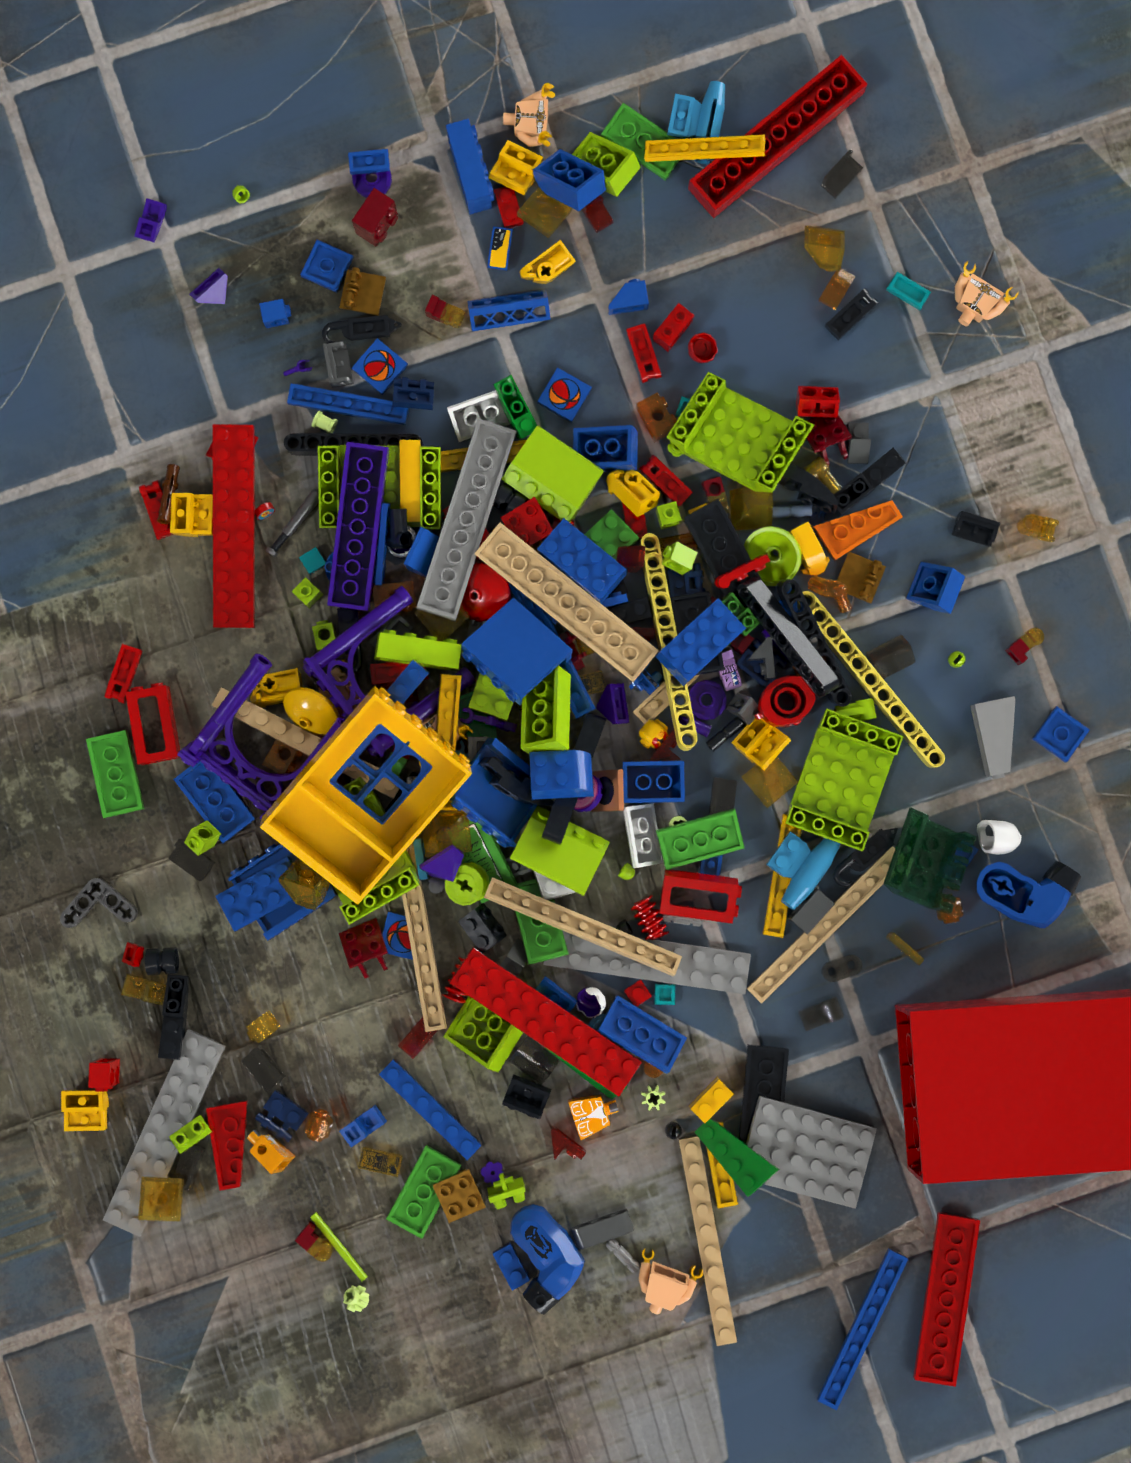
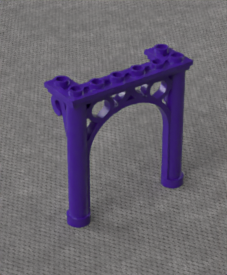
M403 586L397 588L392 596L310 658H305L303 661L304 666L302 668L309 677L313 675L314 678L318 679L317 685L323 692L328 691L331 695L329 700L336 708L340 707L344 712L342 716L345 720L353 712L352 706L359 705L365 698L353 673V657L356 648L367 636L414 602ZM350 649L347 663L340 660L335 661V659ZM340 665L347 669V679L345 681L339 682L335 680L331 674L333 666ZM326 666H328V667H327V670H326L327 675H326V673L323 671V669H324ZM465 666L455 674L462 676L460 692L476 683L474 676ZM350 681L352 685L348 687L350 697L346 700L336 686H345ZM439 687L415 706L405 711L410 715L415 714L422 722L438 710ZM381 733L374 738L366 749L372 757L377 756V758H380L395 742L391 736Z
M256 653L251 658L250 665L195 740L186 745L177 755L181 757L185 764L192 767L199 762L203 763L207 770L220 776L221 780L234 787L238 794L251 800L256 808L264 810L265 812L260 817L262 819V816L273 805L275 800L284 792L282 781L295 779L345 719L340 717L336 719L304 764L294 772L273 774L252 765L237 748L233 738L232 726L235 715L272 667L271 662L266 657ZM225 727V737H226V739H224V738L216 739L217 736L220 734V732H221V731L223 730V728ZM218 744L228 746L230 751L229 758H224L217 753L216 746ZM236 759V762L234 764L237 766L238 771L231 767L228 763ZM258 777L261 778L258 781L257 786L247 779H257ZM273 781L277 787V794H270L263 787V782Z

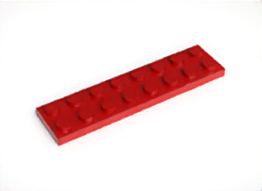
M941 1212L937 1214L913 1375L914 1380L956 1387L980 1220L977 1218Z

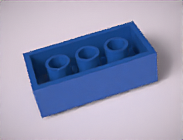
M469 119L447 124L448 142L469 215L492 209L491 201H495L491 181L489 182L486 163L483 161L481 146L478 144L475 125H471Z
M565 518L562 519L537 548L541 556L601 604L627 575L625 567Z
M718 598L655 657L682 686H685L737 638L746 627Z

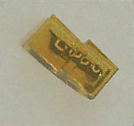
M126 974L121 995L162 1005L166 984Z

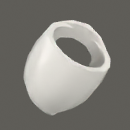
M982 820L977 824L979 844L986 853L996 855L1007 854L1014 851L1021 843L1022 835H1020L1017 827L1012 823ZM987 825H990L994 836L986 835L985 829Z

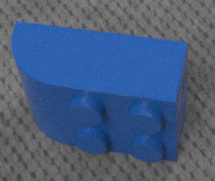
M561 149L533 169L534 178L545 194L577 211L582 210L606 191L604 170Z
M632 425L573 428V449L603 469L604 472H612L617 469L637 471L638 431Z
M581 750L529 752L532 800L594 797L592 757L590 753Z
M684 761L622 762L624 804L685 802Z

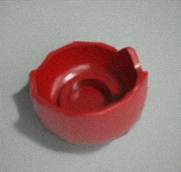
M704 332L695 334L688 343V354L693 361L698 363H708L714 360L718 352L716 340L710 334Z

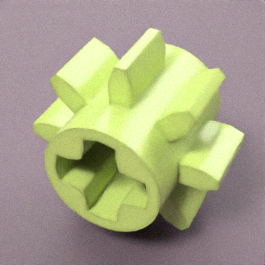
M648 1085V1091L646 1093L641 1092V1095L646 1098L641 1102L642 1104L648 1103L649 1111L652 1107L660 1110L659 1104L666 1103L661 1098V1096L665 1095V1091L659 1092L658 1085L655 1086V1089H651ZM651 1093H654L655 1096L659 1095L658 1097H656V1102H653L652 1100L648 1101V1099H650Z
M352 1285L351 1288L346 1290L343 1303L348 1305L347 1310L361 1312L368 1305L369 1294L365 1292V1287Z

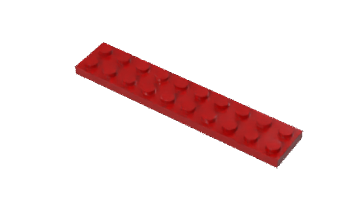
M213 424V628H255L254 425Z
M473 947L449 981L465 994L617 1096H620L642 1063L641 1060Z

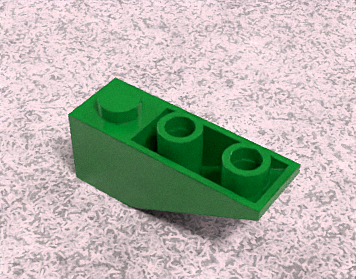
M512 375L493 384L512 429L516 431L517 439H523L532 434L537 424Z

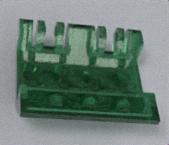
M909 808L883 884L898 896L928 909L951 914L954 905L949 902L955 903L956 898L953 895L942 893L943 888L959 891L960 886L958 884L962 883L967 868L965 865H968L969 860L966 857L955 855L956 850L972 853L973 848L970 846H974L977 837L965 831L955 832L928 820L929 815L914 808Z

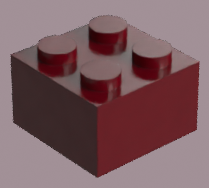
M373 188L352 219L356 234L375 247L379 242L382 243L387 236L386 231L390 226H394L398 219L394 200Z

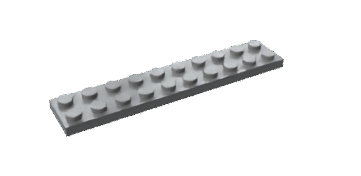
M478 418L416 609L456 621L476 559L474 553L479 549L516 435L515 430Z
M563 931L569 955L546 960L543 965L746 994L751 954L662 940H645L644 938L637 937L682 956L677 972L673 977Z
M190 1029L187 1030L182 1041L180 1060H174L103 1221L139 1237L142 1236L179 1153L169 1136L194 1119L226 1045Z

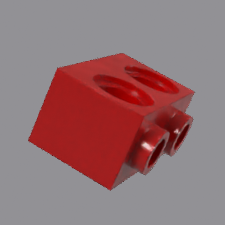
M678 303L654 332L653 341L669 352L693 323L694 314Z
M798 386L796 398L797 416L838 418L840 404L838 387Z
M99 1058L89 1063L88 1088H95L96 1092H106L108 1089H113V1086L119 1084L120 1058Z

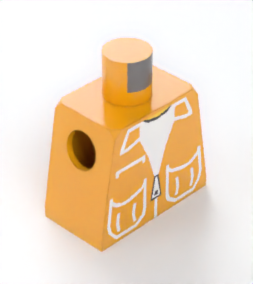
M601 1095L568 1100L580 1140L609 1126L608 1115L619 1112L616 1100L604 1103Z
M255 1129L247 1137L254 1145L250 1149V1153L270 1174L282 1172L295 1158V1155L271 1134L262 1136Z

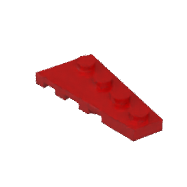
M248 1100L206 1108L209 1128L212 1131L210 1136L219 1191L241 1186Z

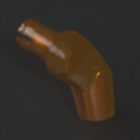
M818 576L810 578L808 589L821 596L835 598L840 613H845L852 609L847 596L848 587L843 582Z

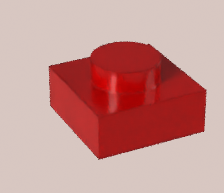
M127 942L122 962L130 966L139 967L143 959L145 947Z
M641 979L624 989V992L636 1007L652 997Z

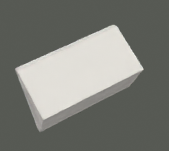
M496 390L447 407L459 442L472 438L478 418L503 427L509 425Z
M654 803L624 807L623 814L632 867L639 868L664 863L656 834L658 826Z

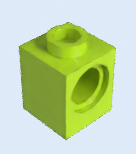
M676 501L656 507L661 530L681 524L682 519Z
M675 542L665 548L662 565L683 575L692 569L697 552L679 542Z
M306 577L291 591L309 609L323 595Z
M328 620L319 621L316 623V626H312L317 651H320L337 638L335 626L332 622L329 623ZM328 630L330 632L329 639L321 640L320 634Z
M206 820L190 830L184 843L199 856L215 846L221 833Z

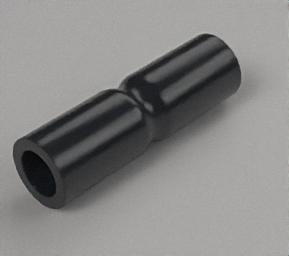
M735 717L721 731L709 739L706 744L714 752L729 737H732L744 727L743 722L738 717Z

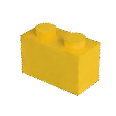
M716 1077L689 1105V1108L706 1123L734 1093Z

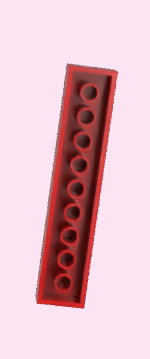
M841 54L744 135H765V156L716 158L689 180L688 190L714 219L860 98L868 84Z

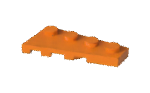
M893 500L815 525L813 528L835 561L903 516Z

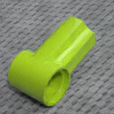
M873 698L855 701V703L844 707H834L835 712L860 721L877 718Z

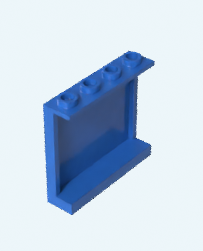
M514 597L461 644L463 658L467 662H472L480 674L488 676L496 688H501L510 701L516 702L519 705L522 704V699L562 662L567 663L571 659L573 650Z
M487 738L470 763L471 776L451 797V805L459 811H464L470 821L479 823L482 826V831L486 834L495 836L497 838L496 842L505 848L507 846L516 847L517 844L513 841L537 805L517 801L497 790L489 783L494 776L479 763L484 757L494 756L502 761V766L505 769L513 771L517 777H531L530 766L497 738Z
M273 844L265 850L266 854L261 857L258 855L248 861V866L243 869L241 866L231 872L232 876L228 878V881H232L236 885L287 856L291 860L307 893L257 920L264 931L263 935L267 941L338 896L331 883L281 844L278 846Z

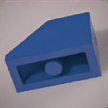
M632 279L625 283L609 304L608 314L614 315L648 310L649 302L645 280Z

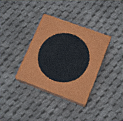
M623 770L592 771L593 775L600 779L603 789L601 788L602 798L591 812L624 811Z

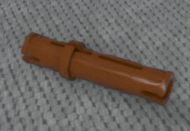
M168 464L166 477L162 482L163 493L157 522L161 524L170 523L172 493H175L179 486L177 480L180 467L175 464Z

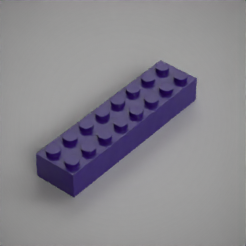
M353 442L346 443L327 606L370 610L381 507L389 456L388 447Z

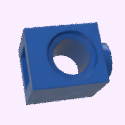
M283 299L259 303L262 320L266 328L290 324L291 309L289 304L286 305Z

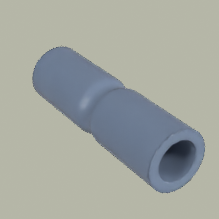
M812 505L771 506V518L812 516Z

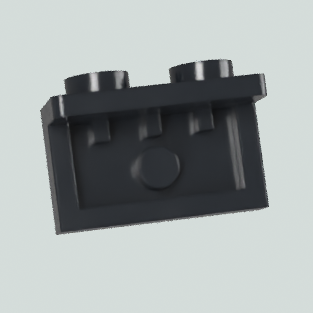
M484 903L458 921L482 954L507 936L503 927L497 922L491 910Z
M513 1074L502 1105L507 1106L511 1110L522 1112L529 1117L541 1119L552 1089Z

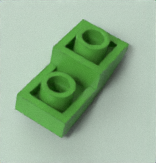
M729 592L721 600L746 627L741 633L743 636H747L760 624L750 609L745 608L733 592Z

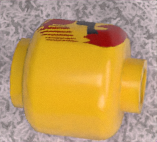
M657 718L655 720L649 719L638 732L641 738L639 742L647 749L650 747L659 748L668 737V727Z

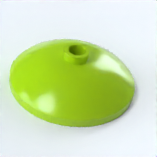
M767 526L757 529L746 539L744 547L751 560L762 554H767L770 562L765 564L766 568L758 571L766 586H777L780 580L792 579L798 573L802 562V553L797 540L788 531L775 526ZM773 550L778 552V556L773 554Z

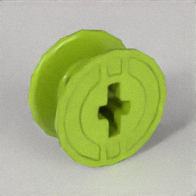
M472 862L463 863L460 865L453 882L445 880V891L454 903L462 906L471 905L484 898L490 884L489 876L480 865Z

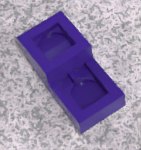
M146 198L142 218L139 217L134 237L155 242L166 213L167 204Z

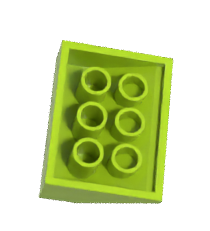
M537 425L509 465L501 480L527 498L532 499L535 497L543 509L562 521L565 518L570 523L575 519L604 473V470Z
M537 805L510 859L584 896L610 841L570 821L561 845L543 839L541 837L550 811Z
M468 996L466 1003L463 1004L443 1037L485 1068L499 1073L523 1032Z

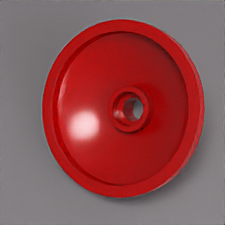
M475 563L460 605V610L470 620L482 622L490 619L510 601V587L508 581L486 563ZM475 592L477 593L478 598H475V596H474V593H475Z

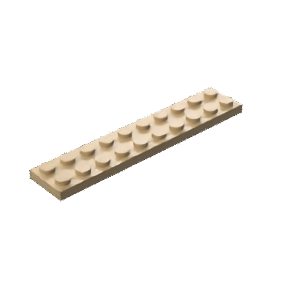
M501 522L474 553L631 682L637 679L658 653V649Z

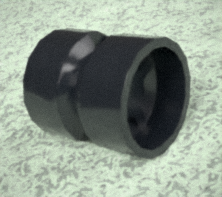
M503 483L496 493L493 506L500 511L504 509L507 514L527 502L529 498L520 492L515 493L513 487Z
M177 947L164 948L162 951L159 948L146 949L145 969L147 975H160L162 971L165 974L178 973L179 953Z

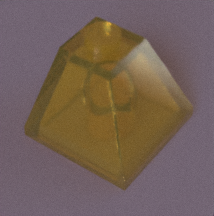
M805 226L804 248L820 268L829 272L840 271L845 251L844 231Z
M748 487L729 491L731 523L735 530H751L772 526L773 495L771 492H756Z
M464 811L437 813L425 827L423 835L425 857H433L452 844L463 853L472 851L469 819Z
M299 858L279 877V883L297 905L316 910L323 902L330 886L326 879Z
M141 1177L138 1220L179 1222L181 1219L184 1179Z

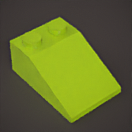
M589 132L572 153V155L604 170L605 192L616 197L641 168L633 151L592 132Z

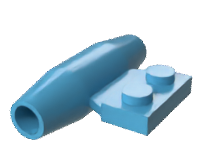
M711 81L702 104L694 97L675 93L667 135L684 139L694 136L695 138L719 137L725 110V84L719 81ZM695 159L694 161L700 164H709L711 159Z
M790 831L766 864L780 876L792 878L781 902L790 909L795 910L813 892L828 871L841 844L824 838L810 851L807 843Z

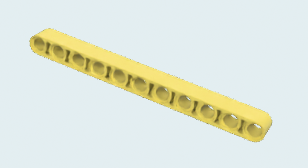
M647 533L640 541L639 551L660 652L666 646L663 638L667 637L673 640L677 636L665 569L664 565H662L663 559L659 539L655 534ZM650 541L653 543L654 547L647 548L644 545V542ZM654 560L658 566L655 568L650 567L648 561ZM657 579L661 582V586L655 587L651 581ZM662 599L665 602V606H658L655 600ZM661 618L667 619L668 622H669V625H668V626H663V625H661L660 622H659V619H661ZM662 664L676 742L681 750L689 751L696 745L698 737L687 684L685 686L672 684L671 677L674 676ZM676 696L682 697L684 704H676L674 698ZM685 716L688 719V724H680L678 717ZM689 736L692 739V744H684L682 737Z
M810 591L802 592L804 597H808L811 601L809 607L813 615L815 612H820L823 615V621L816 622L829 648L869 697L873 698L874 703L900 735L904 736V740L922 762L929 768L941 766L945 761V755L818 598ZM797 601V608L800 609L801 605L799 601ZM827 628H833L836 631V636L833 638L829 637L826 632ZM841 643L848 645V653L840 651L839 646ZM853 659L861 661L862 666L860 669L853 667ZM866 675L874 677L873 685L866 683ZM880 690L885 691L887 694L885 701L880 700L878 697ZM892 706H897L899 708V716L896 717L892 715ZM905 722L912 724L913 729L911 732L905 731ZM919 737L925 740L924 748H920L917 745ZM932 753H935L938 756V762L936 764H933L930 761V755Z

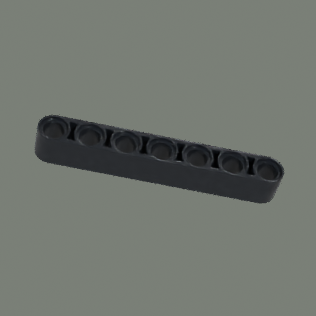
M292 433L284 438L285 448L291 455L318 456V447L314 449L309 448L312 441H318V446L330 445L332 441H338L339 445H346L347 442L352 441L368 445L372 441H378L379 445H390L391 442H399V440H421V446H424L421 437L417 434ZM292 441H299V445L296 448L292 449L289 447Z
M754 576L738 585L737 592L740 598L817 696L823 697L838 688L839 680L835 673L759 577Z
M791 579L780 580L776 589L787 613L810 643L813 638H817L818 644L815 649L821 657L825 655L827 665L839 680V687L827 694L829 700L835 705L847 706L852 699L851 692L799 584ZM787 583H790L792 586V590L790 593L786 594L784 591V586ZM796 601H799L801 605L800 609L797 612H795L793 610V604ZM807 619L809 627L803 630L802 622ZM842 691L844 697L838 702L837 694Z
M590 712L587 713L574 750L586 751L593 758L607 719ZM578 797L555 799L541 838L561 845Z

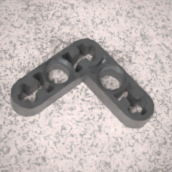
M94 878L84 886L62 912L60 922L66 928L76 927L97 902L101 903L119 920L127 923L137 918L138 910L105 880ZM100 882L101 885L99 887L101 891H95L92 896L85 893L86 891L91 893L95 888L93 883L98 884ZM111 894H114L118 899L115 906H110L107 902V898ZM82 897H86L89 901V905L85 909H82L78 904ZM122 902L125 903L124 905H122L124 909L132 910L130 912L132 917L125 918V912L122 909H118V912L116 911V909L121 906ZM76 910L82 912L81 915L80 913L74 915V922L67 923V915H72Z

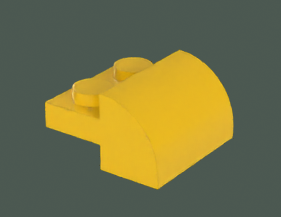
M507 140L499 153L497 162L489 173V179L525 195L529 187L535 182L533 169L542 163L543 157Z
M172 493L170 533L186 537L213 536V494Z
M755 718L750 725H746L731 743L748 760L765 771L789 744L791 739L776 727L766 723L763 718L759 720Z
M62 1090L61 1112H64V1131L106 1130L107 1108L109 1107L107 1091Z

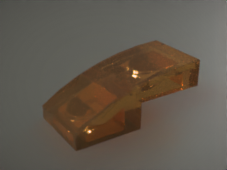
M838 267L818 301L836 311L856 276Z

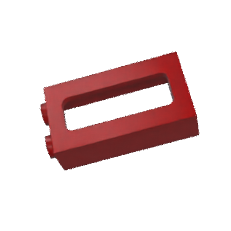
M163 683L151 684V688L143 689V686L131 688L130 692H125L137 764L147 765L181 758L177 755L180 751V744L170 687L163 685ZM156 696L166 748L162 752L148 754L138 700L140 698Z
M665 869L659 914L733 924V918L738 916L739 905H736V900L741 897L742 886H739L738 878ZM673 887L726 893L728 895L727 908L724 911L671 904V889Z

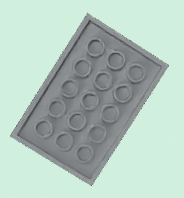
M759 1096L746 1144L756 1153L766 1158L772 1165L780 1169L765 1185L856 1209L877 1128Z

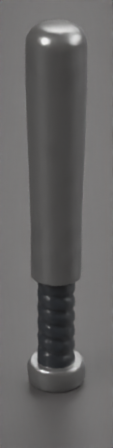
M313 489L283 528L281 535L275 543L266 549L273 557L278 555L277 551L279 548H281L288 537L292 536L318 504L319 491L317 489Z

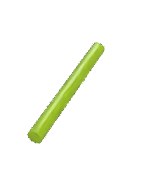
M315 1212L310 1217L361 1282L368 1277L319 1214Z

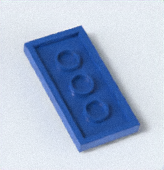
M201 762L194 767L190 766L173 779L205 821L208 820L221 833L219 840L222 844L256 819L232 786L224 783L216 773L207 770Z
M287 856L215 897L232 929L236 932L307 893V890Z
M618 995L614 998L597 1030L603 1036L666 1074L670 1072L687 1039L684 1035Z

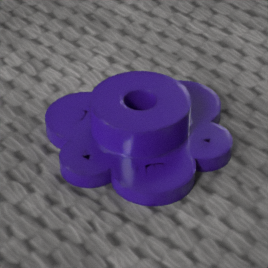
M489 1161L480 1171L486 1183L491 1182L492 1184L500 1180V1173L504 1174L500 1162L493 1164V1162Z

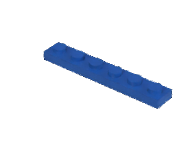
M292 383L290 384L287 400L288 405L406 425L409 408L392 407L393 401Z
M413 659L387 690L390 694V699L394 702L398 700L404 704L429 672ZM375 735V736L367 743V745H366V746L361 750V752L358 754V757L364 752V750L369 746V744L374 740V738H375L377 735Z
M395 1059L379 1074L466 1160L482 1146Z

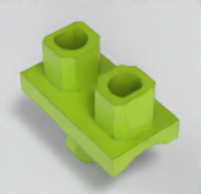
M199 1115L170 1135L169 1138L178 1152L182 1154L211 1134L212 1131L203 1117Z
M500 1173V1180L493 1182L494 1186L487 1188L488 1199L490 1203L495 1205L496 1209L507 1206L506 1198L512 1196L515 1203L525 1201L524 1192L526 1190L523 1177L513 1179V1176L505 1178L504 1174Z

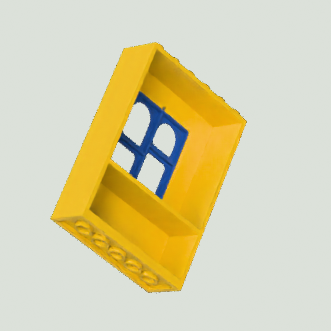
M376 686L371 689L262 816L260 824L262 830L357 905L472 774L470 760L464 754L460 753L458 755L448 741L444 740L442 742L437 737L438 733L431 727L425 728L418 716L408 714L405 711L406 707L398 700L394 702L390 699V694L384 688L380 687L378 689ZM387 734L394 740L395 750L378 770H374L362 761L358 754L375 735ZM405 755H413L421 763L419 775L410 784L404 782L391 770L398 759ZM350 764L355 765L369 777V781L356 795L351 794L337 782V778ZM382 778H387L402 790V794L383 816H379L367 807L363 800Z

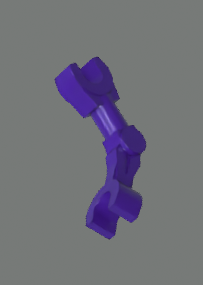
M463 708L462 710L469 713L468 719L460 718V721L464 724H470L475 720L506 732H516L517 724L502 721L491 716L475 715L470 708Z

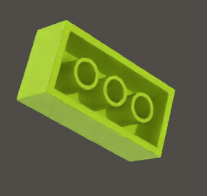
M384 629L383 633L380 632L377 635L374 660L410 664L414 659L422 667L450 671L459 669L461 644H457V640L445 639L442 642L437 641V637L425 636L422 639L416 638L417 634L404 633L402 636L396 635V631Z
M559 665L522 699L521 749L528 754L529 752L569 750L571 674Z
M479 674L468 708L507 721L513 702L507 698L501 688L498 689L492 684L488 676Z

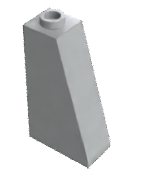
M1015 696L970 706L986 777L992 776L993 779L1005 777L1004 773L1011 771Z

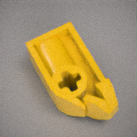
M559 240L533 261L525 265L519 273L522 279L533 280L534 283L547 284L574 265L576 261L563 242ZM542 269L549 270L548 276L546 274L541 275Z
M617 469L607 475L608 492L611 495L614 493L637 517L658 505L660 492L638 471Z
M806 522L790 530L789 533L794 536L801 549L802 564L804 566L801 573L814 576L823 573L830 559L828 556H825L810 523Z
M298 668L264 675L250 696L251 703L261 708L283 703L284 697L291 689L303 687L300 671Z

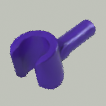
M299 360L297 366L283 372L284 376L299 371L310 372L312 367L305 368V363L310 360Z

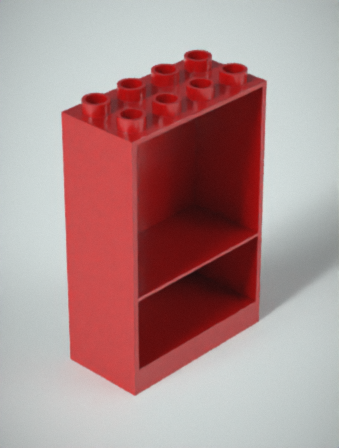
M1131 989L895 1005L907 1168L923 1184L1131 1170Z

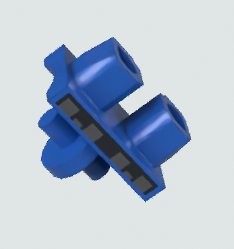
M644 669L637 679L629 685V688L632 690L636 686L640 691L644 689L651 695L660 686L659 683L663 676L658 671L650 675Z

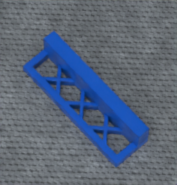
M546 289L467 301L472 331L551 320ZM538 306H545L546 314L536 315L533 313V310ZM522 309L527 313L523 318H517L513 315L514 312ZM498 312H503L507 315L503 321H497L493 317ZM483 315L487 318L483 324L475 325L474 316Z
M383 502L381 507L380 530L373 579L375 585H383L385 582L386 536L389 532V509L391 508V503Z

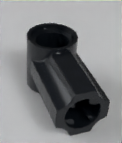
M407 508L389 509L390 531L386 536L388 547L393 549L410 548L413 543V537L408 531Z

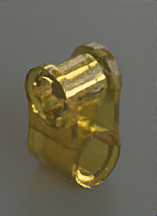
M1028 514L1018 521L1017 529L1023 535L1046 542H1054V533L1056 526L1059 525V521L1053 518ZM1026 520L1032 523V529L1026 527Z

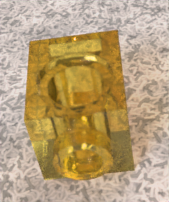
M267 1011L246 1028L249 1030L247 1034L253 1042L257 1041V1043H260L281 1026L272 1013Z

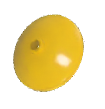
M305 687L293 688L284 697L283 705L290 721L315 736H325L336 719L340 717L334 704L327 697L313 689Z

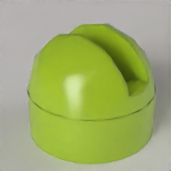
M237 185L232 190L233 198L238 203H245L250 197L249 191L242 185Z
M955 651L949 655L948 662L954 668L961 667L965 663V656L962 652ZM960 655L961 659L955 664L953 661Z
M626 862L618 876L624 880H630L635 875V869Z

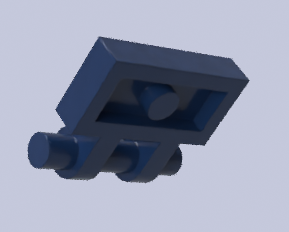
M402 377V379L394 378L392 407L433 410L434 382L426 381V379L410 380L408 377Z
M693 563L694 571H688L683 575L667 567L670 597L706 592V589L703 588L702 578L704 577V571L701 569V563ZM689 578H694L695 589H690Z
M756 638L751 645L758 649L762 642ZM747 649L737 661L736 666L762 687L766 688L780 673L775 670V678L773 680H765L764 675H761L760 663H763V660L747 661L753 654L750 649ZM773 652L774 667L777 664L783 669L787 662L782 659V655Z
M275 1090L263 1107L269 1114L265 1117L259 1112L255 1120L260 1122V1126L264 1129L268 1128L275 1133V1137L280 1140L282 1138L288 1143L293 1136L286 1131L289 1127L297 1131L309 1113L278 1090ZM277 1117L284 1122L283 1126L279 1127L272 1122V1119Z

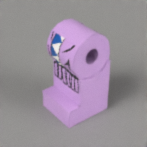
M732 650L723 652L722 658L725 670L718 673L725 691L741 687L742 684Z

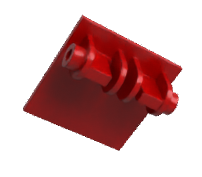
M535 497L501 517L504 525L529 546L542 539L545 540L553 531Z

